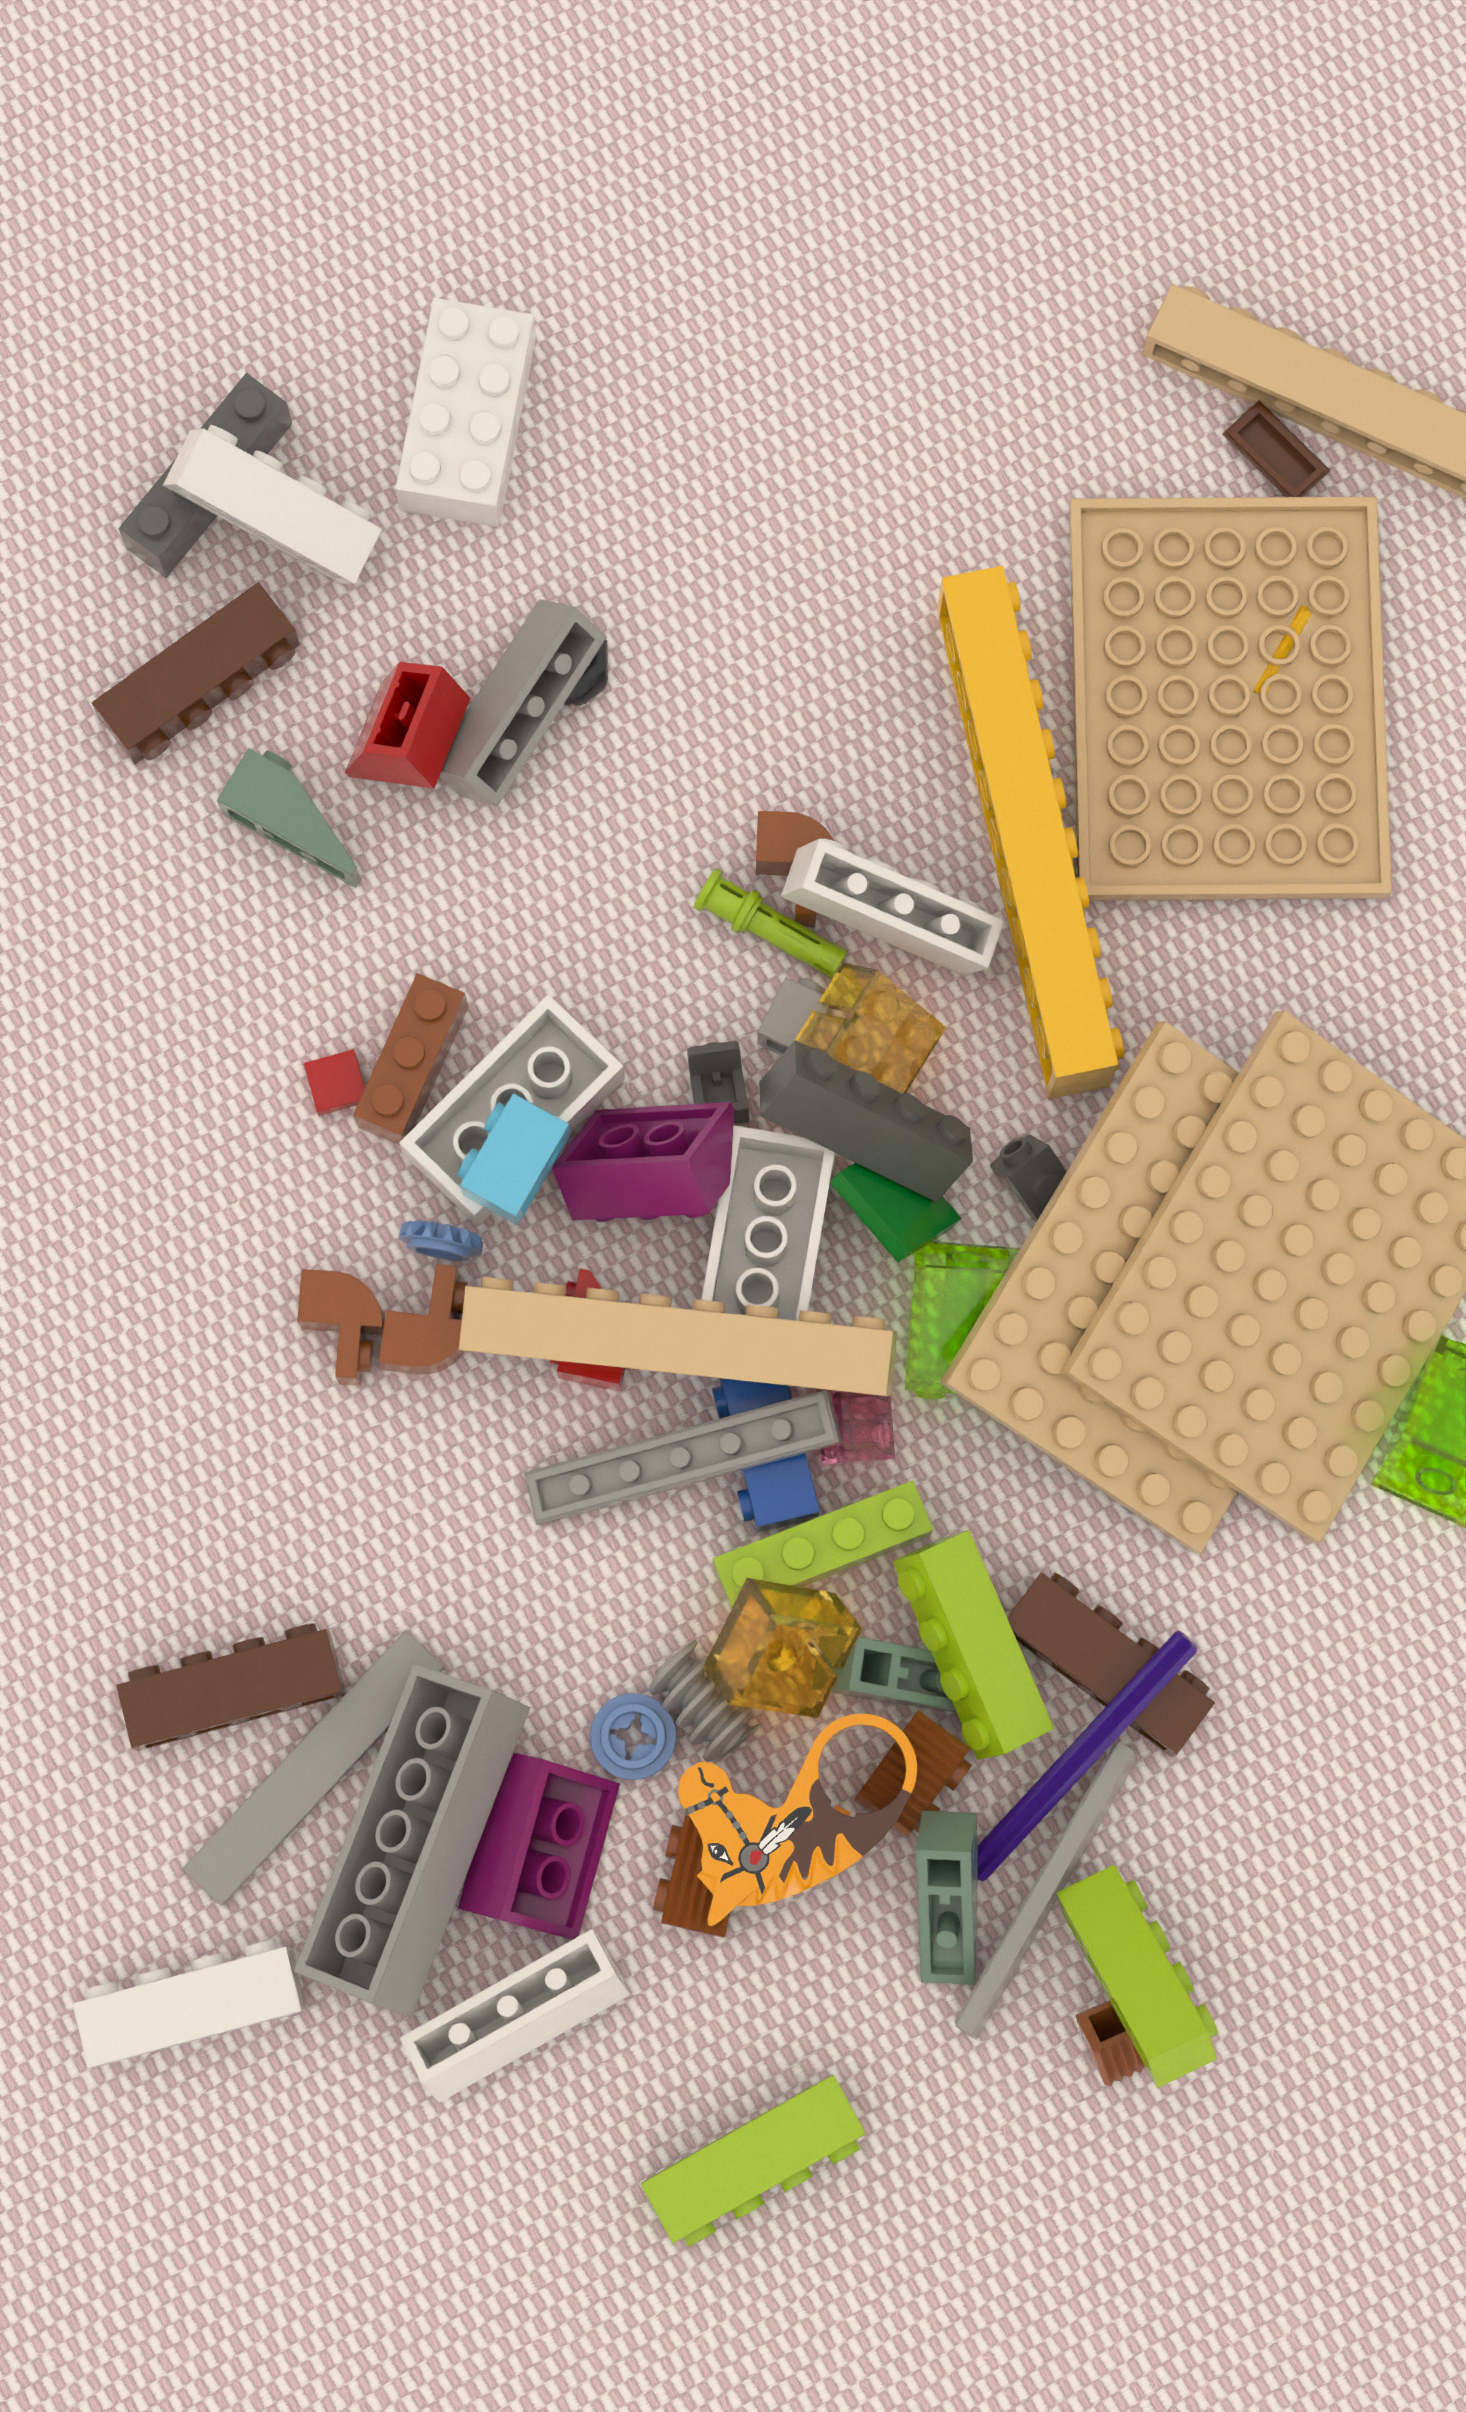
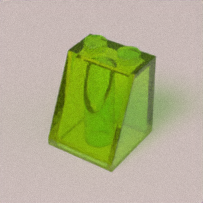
M932 1241L913 1253L904 1369L905 1390H912L916 1396L925 1399H942L946 1397V1393L956 1394L941 1384L940 1381L1019 1252V1248Z
M1440 1335L1417 1377L1371 1485L1466 1528V1344Z

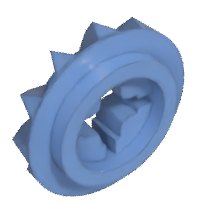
M421 1220L408 1221L401 1224L398 1236L399 1240L408 1244L407 1248L409 1250L434 1258L451 1261H469L470 1256H480L482 1254L483 1242L481 1237L475 1232L467 1231L466 1228H458L450 1224Z
M630 1693L617 1696L601 1707L591 1726L590 1743L595 1758L607 1772L625 1780L646 1779L663 1769L670 1760L676 1744V1729L670 1713L662 1708V1704L647 1695ZM636 1714H640L641 1732L649 1736V1739L657 1740L656 1745L651 1743L638 1745L635 1753L632 1752L631 1759L626 1760L625 1741L618 1739L617 1735L610 1734V1731L629 1730L631 1723L635 1722Z

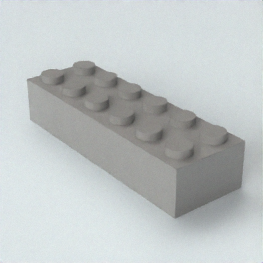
M413 1664L294 1969L295 1973L371 2004L412 2018L531 1707L494 1690Z

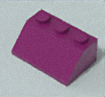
M732 1102L595 1110L552 1167L571 1219H595L597 1222H607L615 1218L640 1217L642 1220H652L660 1216L685 1215L688 1218H697L709 1214L730 1185L735 1111Z
M513 1753L468 1869L458 1909L570 1940L577 1938L580 1934L620 1783L545 1759Z

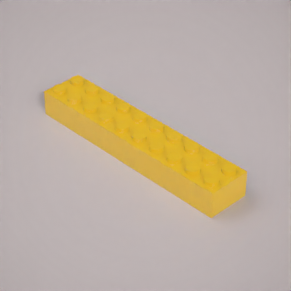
M998 566L943 577L937 614L1049 1100L1109 1087L1116 1070L1120 1069L1119 1059H1124V1047L1119 1028L1110 1029L1107 1009L1113 1007L1108 979L1107 977L1098 978L1096 970V958H1101L1100 943L1096 928H1087L1085 922L1084 908H1089L1088 890L1084 877L1075 878L1073 858L1078 857L1074 831L1072 827H1063L1061 809L1066 808V797L1061 778L1052 779L1050 759L1055 758V751L1050 729H1041L1038 710H1043L1040 684L1038 679L1029 680L1027 661L1032 660V651L1027 631H1018L1016 612L1021 611L1018 588L1015 581L1007 582L1004 567Z

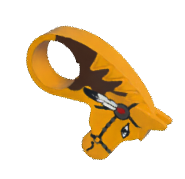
M852 1714L830 1723L815 1739L786 1801L779 1808H773L755 1796L744 1793L737 1794L726 1771L713 1763L699 1762L688 1768L681 1776L678 1796L680 1803L695 1824L703 1843L702 1871L697 1877L714 1895L708 1915V1925L713 1926L719 1923L737 1906H756L779 1901L816 1886L844 1871L876 1846L899 1819L916 1782L917 1761L915 1752L903 1731L889 1720L872 1714ZM855 1726L874 1727L891 1736L900 1747L906 1766L904 1784L897 1797L886 1807L870 1813H856L855 1817H850V1811L844 1810L837 1805L835 1808L830 1806L832 1801L825 1793L819 1778L820 1757L827 1743L842 1730Z

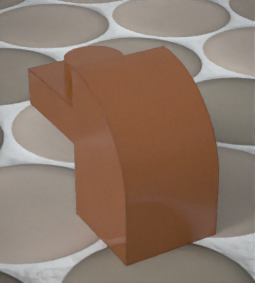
M758 811L755 875L788 876L798 848L817 839L833 841L834 839L822 824L804 814ZM796 904L795 921L805 927H815L817 912Z
M436 1264L429 1315L386 1310L379 1355V1364L382 1370L417 1375L432 1374L448 1368L464 1354L465 1351L459 1350L462 1320L454 1319L455 1313L463 1314L465 1286H468V1282L460 1281V1273L457 1266Z
M302 1269L297 1316L298 1324L302 1330L339 1332L335 1378L341 1385L361 1386L362 1372H371L373 1360V1341L365 1340V1334L383 1335L385 1318L376 1297L362 1281L349 1274L337 1271Z

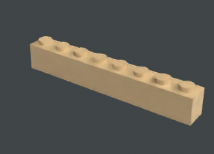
M1173 283L1171 284L1147 334L1142 355L1249 403L1255 404L1260 400L1276 415L1466 499V410L1459 411L1443 404L1442 400L1430 391L1422 389L1414 391L1396 383L1394 377L1379 369L1366 370L1351 363L1346 355L1335 349L1323 348L1321 350L1303 342L1302 337L1290 329L1283 327L1274 329L1258 322L1252 313L1243 308H1227L1213 302L1205 292L1191 286L1182 288Z
M482 1277L481 1287L465 1286L459 1350L891 1396L898 1331L885 1330L886 1319L853 1316L852 1326L831 1324V1313L800 1310L799 1321L777 1319L779 1308L746 1305L745 1315L724 1313L725 1302L693 1299L692 1310L671 1307L672 1297L642 1293H640L639 1304L618 1302L619 1291L587 1288L586 1298L565 1296V1285L534 1282V1291L530 1293L513 1291L514 1280Z

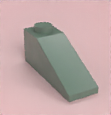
M248 748L217 799L222 814L356 888L361 881L357 866L295 774L290 771L292 765L271 751L266 750L262 756Z
M824 1636L817 1690L862 1699L957 1713L952 1700L943 1691L940 1682L941 1674L931 1651L858 1636Z
M922 1811L916 1846L921 1982L975 1985L978 1881L977 1813Z

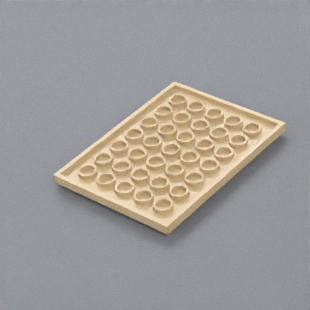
M1377 497L1071 498L1069 503L1077 866L1078 877H1084L1089 900L1389 898L1392 894ZM1305 605L1312 615L1298 636L1289 626L1300 606ZM1285 634H1288L1292 638L1294 645L1287 658H1273L1272 656ZM1268 664L1281 667L1277 675L1269 677L1264 682L1260 695L1253 691Z
M1285 1010L1276 1011L1061 1372L1310 1541L1321 1543L1466 1293V1139Z
M1160 1021L1156 1023L940 1383L1191 1552L1201 1554L1238 1491L1061 1372L1239 1074L1166 1021Z

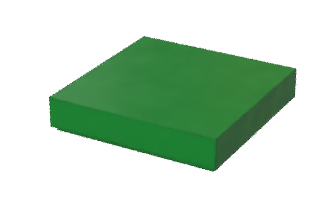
M857 1163L840 1171L830 1181L831 1186L898 1263L951 1230L962 1219L943 1196L935 1202Z

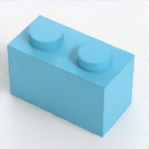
M513 1093L506 1106L500 1102L495 1106L484 1127V1131L490 1133L480 1151L474 1148L469 1151L459 1168L457 1176L463 1179L460 1184L463 1196L519 1226L571 1136V1132L567 1122Z

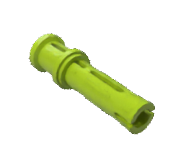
M715 868L694 903V909L699 912L703 909L712 912L731 923V930L736 933L741 932L744 934L746 931H749L757 937L759 936L771 943V945L815 968L832 980L848 950L826 940L814 931L763 903L764 898L760 896V892L756 890L748 892L723 878V871Z

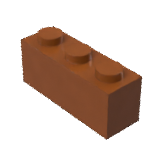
M416 973L353 1114L358 1128L400 1145L399 1142L416 1126L469 1008L465 992Z

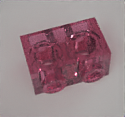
M816 1389V1392H819V1391H822V1390H826V1389ZM828 1390L831 1393L843 1443L821 1449L822 1466L874 1463L895 1459L891 1396Z

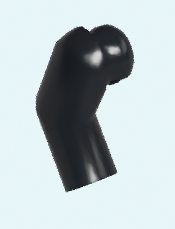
M606 639L563 705L569 706L574 704L575 706H581L588 703L605 689L608 683V645Z

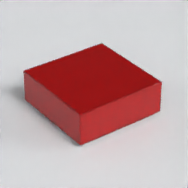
M354 1049L304 1063L318 1116L358 1105L365 1086Z

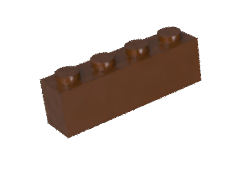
M257 582L91 703L98 718L134 765L144 758L152 760L161 755L170 746V739L185 728L193 730L205 723L213 713L211 709L226 698L234 700L245 694L253 686V679L269 667L271 670H276L290 661L295 655V648L300 645L296 630L261 584Z
M1041 1572L1007 1617L1016 1640L1103 1707H1106L1159 1648L1142 1637L1135 1643L1119 1631L1123 1623L1114 1614L1100 1605L1091 1610L1076 1598L1080 1591L1071 1582L1055 1572L1050 1578ZM1183 1670L1180 1676L1178 1674L1174 1676L1129 1726L1172 1758L1180 1752L1215 1704L1213 1700L1206 1696L1210 1688L1198 1677L1187 1670Z
M316 1623L305 1624L284 1631L286 1640L265 1645L264 1637L253 1638L233 1644L234 1653L213 1659L212 1652L206 1651L181 1658L182 1667L161 1673L159 1665H153L128 1672L129 1681L117 1684L116 1687L131 1748L141 1751L343 1697L346 1691L331 1633L327 1629L317 1631Z

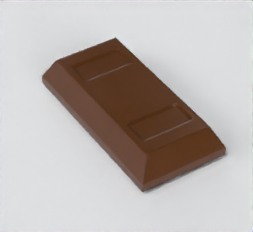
M1260 400L1222 434L1285 497H1303L1330 472V469Z

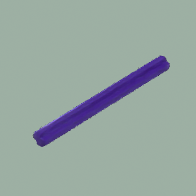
M1181 1631L1174 1632L978 1845V1880L985 1881L1196 1654L1198 1647L1186 1634Z

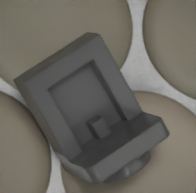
M711 1042L705 1045L689 1047L687 1049L694 1104L732 1102L735 1110L734 1124L750 1122L739 1042Z
M1030 1134L1009 1142L1000 1151V1157L990 1164V1168L995 1175L1007 1182L1031 1219L1035 1222L1039 1219L1067 1172L1051 1147Z

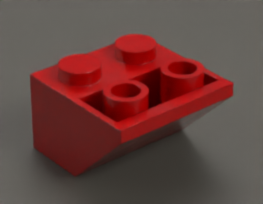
M399 662L380 684L345 773L350 778L435 789L471 698L442 666Z

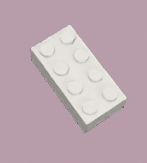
M433 298L395 487L399 510L500 527L536 343L534 314Z
M548 994L399 1142L403 1155L479 1227L493 1212L463 1196L460 1188L463 1179L458 1177L457 1174L469 1151L472 1148L480 1151L490 1133L484 1131V1127L495 1106L499 1102L506 1106L514 1093L567 1122L572 1133L625 1080L624 1066Z
M734 1125L730 1185L718 1201L701 1300L725 1302L724 1313L745 1315L746 1305L779 1308L777 1319L799 1321L800 1310H809L835 1152L804 1137Z

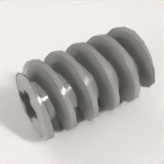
M693 1640L655 1671L656 1676L648 1690L653 1695L669 1690L662 1708L667 1712L683 1708L675 1724L678 1728H684L693 1724L697 1725L689 1741L692 1745L709 1741L710 1744L702 1758L706 1762H710L728 1755L752 1736L763 1723L749 1728L744 1725L752 1709L749 1706L736 1711L731 1709L739 1693L736 1689L723 1694L718 1693L717 1690L725 1676L721 1672L706 1678L704 1672L712 1659L706 1656L693 1661L690 1656L698 1644L696 1640Z

